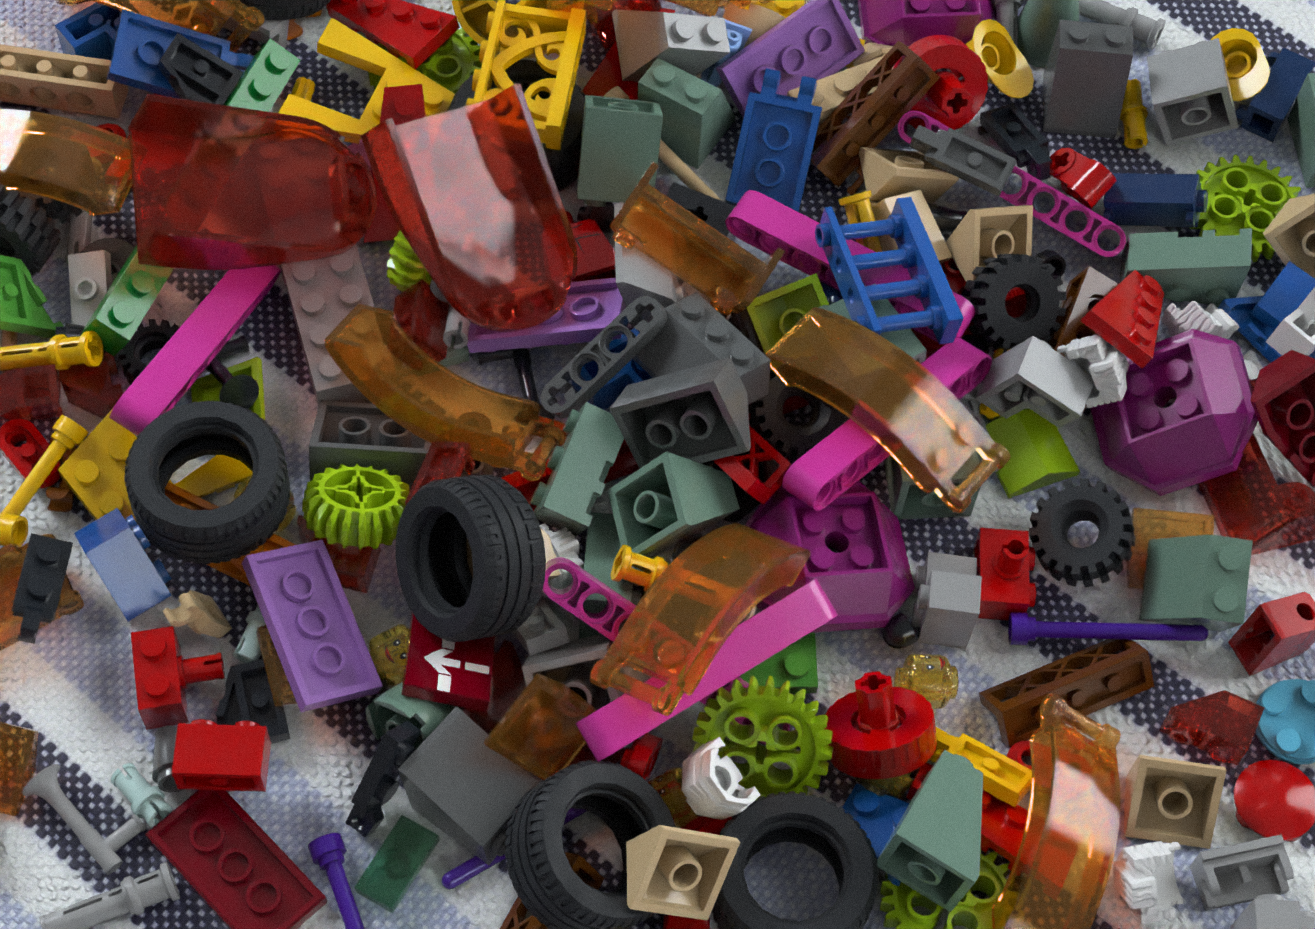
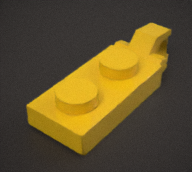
M936 727L937 747L933 756L929 759L930 761L936 763L944 750L951 754L965 757L973 764L974 768L983 773V790L1014 807L1018 805L1033 787L1037 777L1036 772L964 733L960 737H956Z

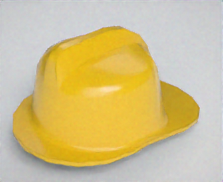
M991 19L981 21L975 27L973 37L966 45L984 63L986 73L988 74V82L994 84L1002 93L1011 98L1020 99L1028 96L1033 89L1034 78L1027 60L1014 44L1004 26Z
M1231 28L1221 31L1212 37L1211 40L1219 38L1233 101L1250 99L1261 92L1268 82L1270 69L1261 45L1254 34L1245 29Z

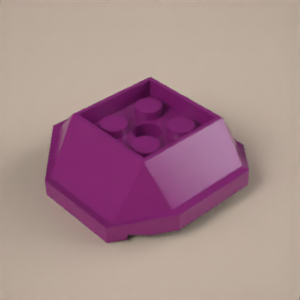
M858 0L861 36L865 40V44L872 42L894 46L900 41L908 47L914 42L932 35L952 36L966 44L972 39L975 27L981 21L987 19L996 21V9L993 7L991 0Z
M1191 329L1156 342L1153 359L1143 369L1126 357L1129 363L1126 372L1127 390L1122 401L1118 400L1109 404L1104 403L1103 405L1090 408L1104 464L1115 473L1144 486L1147 490L1159 496L1236 471L1243 456L1242 451L1251 438L1258 422L1250 401L1253 390L1240 347L1235 341L1196 329ZM1176 398L1171 406L1163 408L1167 401Z
M857 481L820 511L814 510L787 492L782 486L764 505L761 504L740 534L753 601L758 609H766L817 578L838 616L810 633L885 628L892 617L910 598L915 589L898 517L880 501L875 492L867 489L860 481ZM827 547L834 548V549H836L839 553L832 552V551H831L830 549H828Z

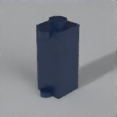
M1284 47L1280 54L1271 52L1266 58L1269 66L1272 68L1270 69L1268 82L1261 92L1255 95L1249 106L1240 104L1235 110L1236 117L1243 120L1241 128L1271 142L1275 140L1286 121L1307 74L1312 73L1315 66L1314 61Z
M1112 173L1117 181L1106 192L1103 199L1105 208L1103 217L1121 226L1198 227L1200 213L1206 212L1208 206L1207 190H1202L1199 174Z

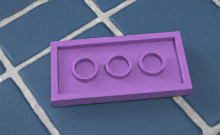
M811 0L722 63L716 70L744 119L749 92L761 93L766 68L781 72L777 94L787 96L788 91L800 87L802 76L819 80L833 75L863 54L865 49L839 0Z
M616 278L507 289L509 297L501 313L485 315L473 311L468 331L467 346L470 353L591 342L626 308V305L616 285ZM618 334L612 339H621L622 334Z
M323 540L246 555L242 562L243 568L300 712L377 694L383 687Z

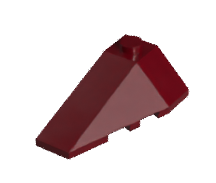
M1290 350L1260 369L1250 401L1263 434L1315 489V359Z

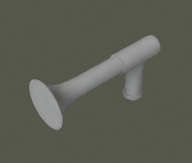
M53 764L46 767L26 784L22 794L24 796L38 795L45 799L77 835L80 843L105 873L109 875L115 872L123 864V861L115 851L141 831L144 832L147 829L145 824L134 814L129 821L104 839L96 829L92 828L60 788L57 774L61 766Z

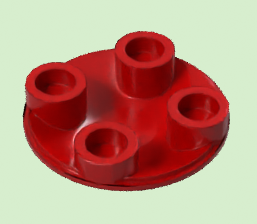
M1262 760L1249 765L1239 775L1234 786V803L1237 809V821L1243 827L1250 828L1266 838L1282 834L1284 841L1292 842L1298 840L1313 826L1315 822V788L1301 770L1283 761Z

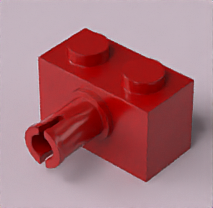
M980 527L974 543V558H977L976 576H982L980 614L978 618L1008 621L1010 612L1026 613L1028 607H1034L1036 584L1029 583V571H1033L1035 566V550L1029 546V531Z
M173 626L131 633L138 711L146 730L178 725V723H189L185 689L188 688V684L225 679L222 653L218 652L217 654L184 659L183 655H181V646Z
M206 719L193 720L191 724L178 723L171 772L177 788L266 792L271 749L267 727L253 721H238L235 725H217L215 722Z

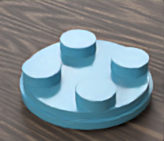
M1289 679L1277 682L1268 687L1255 704L1253 725L1256 735L1271 754L1283 761L1294 764L1315 763V680Z

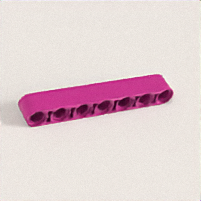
M917 110L905 113L898 123L900 137L909 144H911L912 138L907 134V125L912 119H923L926 128L935 133L939 129L945 131L949 129V127ZM1014 167L1012 173L1018 174L1021 177L1022 187L1018 193L1012 195L1006 194L1002 190L1001 198L1015 206L1033 205L1034 217L1099 255L1113 257L1124 249L1126 236L1118 225L1020 168ZM1041 192L1051 193L1055 199V205L1048 213H1039L1034 208V199ZM1073 211H1081L1087 217V225L1080 232H1072L1066 226V218ZM1109 229L1116 231L1120 237L1119 246L1113 251L1102 250L1098 245V237L1101 232Z
M754 190L746 191L725 221L727 229L738 239L809 276L816 273L819 281L840 291L823 247L820 248L815 239V227L819 223ZM846 240L851 255L875 253V251L853 240ZM902 265L858 271L864 286L874 283L877 285L912 280L907 268H904ZM953 292L964 318L956 337L961 338L975 316L976 310L969 300ZM915 295L888 299L898 314L925 311L920 299H917ZM928 326L912 328L938 342L934 331L930 330Z
M248 248L123 393L114 406L109 418L138 436L154 419L173 409L268 294L278 279L281 269Z
M956 337L953 343L945 344L904 376L902 380L934 415L935 420L984 380L991 368L992 358L963 339ZM853 416L789 467L783 478V489L814 510L820 511L915 435L896 441L881 433L875 427L866 426L855 421Z
M556 557L546 563L543 591L551 600L656 672L660 673L698 650L690 642L571 560ZM557 569L567 570L572 575L570 585L564 589L553 588L548 582L550 574ZM594 593L601 594L607 599L606 607L598 613L588 612L583 607L585 599ZM627 618H636L642 623V628L637 635L626 637L618 631L620 623ZM662 642H670L676 646L675 655L666 661H661L654 657L656 646ZM735 678L744 688L749 686V683L742 678ZM733 680L722 686V688L730 692ZM718 689L701 699L700 702L705 705L708 698L717 701ZM734 718L739 724H752V721L748 718ZM788 723L777 725L781 730L790 731V724ZM759 741V743L766 745V742Z
M816 578L575 724L594 757L599 762L838 616V613Z

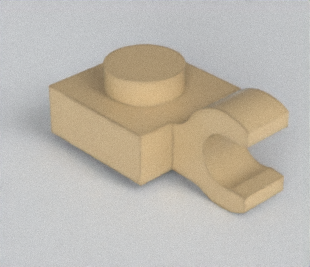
M193 590L179 596L178 601L181 606L175 609L165 608L162 611L171 626L180 627L188 624L199 635L203 633L220 639L232 629L213 598Z

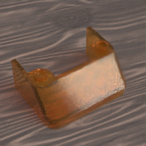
M652 162L611 223L610 228L614 232L612 238L629 250L635 247L710 298V305L720 313L727 316L731 312L740 314L753 302L785 251L778 247L769 257L761 261L649 185L648 182L659 167V165Z

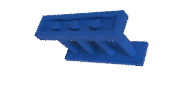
M912 197L897 198L891 215L885 220L839 225L833 208L825 207L820 223L815 227V239L817 245L820 248L823 247L851 317L853 335L856 340H860L865 355L874 353L881 333L926 326L934 331L939 344L953 343L964 318ZM890 235L891 238L895 239L899 248L897 250L851 255L846 240ZM902 265L904 268H907L912 280L864 286L858 271ZM915 295L917 299H920L925 311L877 317L871 301Z

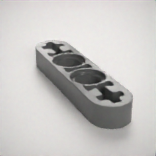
M650 296L638 297L631 302L545 385L540 396L544 409L555 417L562 419L568 418L572 409L578 411L662 331L667 322L665 308ZM645 309L650 311L654 317L649 323L643 320L641 315ZM629 323L639 332L637 336L626 327ZM618 334H625L628 340L625 349L620 353H611L609 350L611 339ZM588 362H597L599 370L596 377L590 381H583L580 374L582 367ZM572 379L582 389L579 392L575 390L574 386L568 383L569 380ZM558 392L565 394L566 403L563 406L557 403L555 395Z

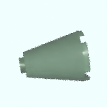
M1028 0L1018 15V49L1028 64L1045 68L1059 21H1080L1079 0Z
M403 682L373 699L366 708V720L377 740L382 735L384 736L385 732L409 721L421 730L413 745L417 749L451 711L458 706L401 695ZM458 707L462 711H464L465 709L463 707Z

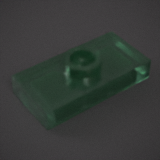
M401 815L355 885V892L393 913L438 844L439 835Z

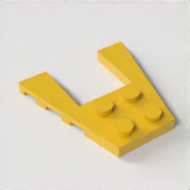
M331 18L317 42V53L376 74L382 78L360 119L288 94L274 120V129L277 131H283L284 127L304 130V135L320 138L322 133L345 137L344 142L359 144L361 140L377 142L384 87L422 84L429 150H431L450 112L455 94L339 21Z
M111 410L62 464L58 471L95 520L116 508L119 509L124 519L131 514L135 519L124 478L125 462L129 456V450L137 437L109 418ZM216 455L175 485L201 498L214 492L220 493L233 488L235 484L252 478L253 472L240 460L226 455Z

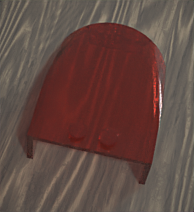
M520 83L510 86L489 100L395 125L393 118L386 119L360 136L384 200L399 229L439 290L458 313L482 328L498 332H517L545 322L560 310L567 300L566 295L571 282L576 278L578 263L576 241Z
M147 94L128 126L138 264L181 269L230 270L326 259L343 254L354 247L368 231L374 220L377 209V191L367 163L359 152L354 154L339 140L341 135L338 132L317 121L293 115Z

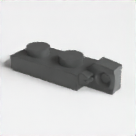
M919 125L910 144V147L924 154V159L931 163V165L997 196H1000L1017 162L1015 158L951 128L948 131L939 129L935 133Z

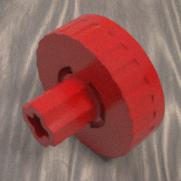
M932 35L914 42L908 48L916 53L934 72L944 68L951 70L953 73L949 71L937 72L936 74L940 78L910 111L917 110L923 112L953 130L962 128L979 112L980 107L985 101L988 91V74L986 73L984 63L964 42L952 36ZM904 55L894 64L893 69L897 68L906 58ZM915 118L909 122L915 129L919 125L926 128L923 119Z
M880 671L864 673L863 677L855 680L856 691L835 701L825 714L828 716L825 729L831 730L833 733L832 742L828 744L833 747L830 762L838 770L850 776L863 779L898 777L924 765L933 756L937 747L934 711L931 703L923 695L913 690L893 687L891 676L883 675Z

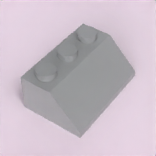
M622 202L614 204L616 285L626 307L642 296L653 297L664 308L687 297L686 290L682 283L688 281L685 264L681 259L682 256H686V247L681 233L675 234L668 219ZM647 309L641 313L643 320L648 323L654 318Z

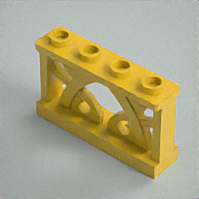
M498 0L495 12L489 11L486 34H489L488 40H482L480 45L479 62H482L481 69L474 70L472 91L475 92L474 99H467L465 121L471 122L472 136L479 137L480 134L540 142L546 143V148L561 150L586 35V10L571 8V12L508 4L506 0ZM509 26L529 28L533 36L526 39L525 32L517 28L518 36L510 38L506 36L505 31ZM540 30L550 31V32H549V33L541 34V33H540ZM500 47H503L505 50L499 54ZM547 50V56L556 53L559 57L555 60H548L544 57L542 51ZM535 53V59L539 66L546 72L556 75V78L539 80L530 85L525 93H523L510 80L505 70L520 59ZM492 81H494L497 88L491 89ZM540 91H546L550 94V97L547 99L540 98L538 94L535 100L532 99ZM494 101L502 104L497 108L498 113L507 111L512 105L516 107L508 116L490 114L487 111L488 105ZM523 113H524V114L528 115L529 117H531V118H533V119H536V120L524 119V118H521V117H522V115H523Z

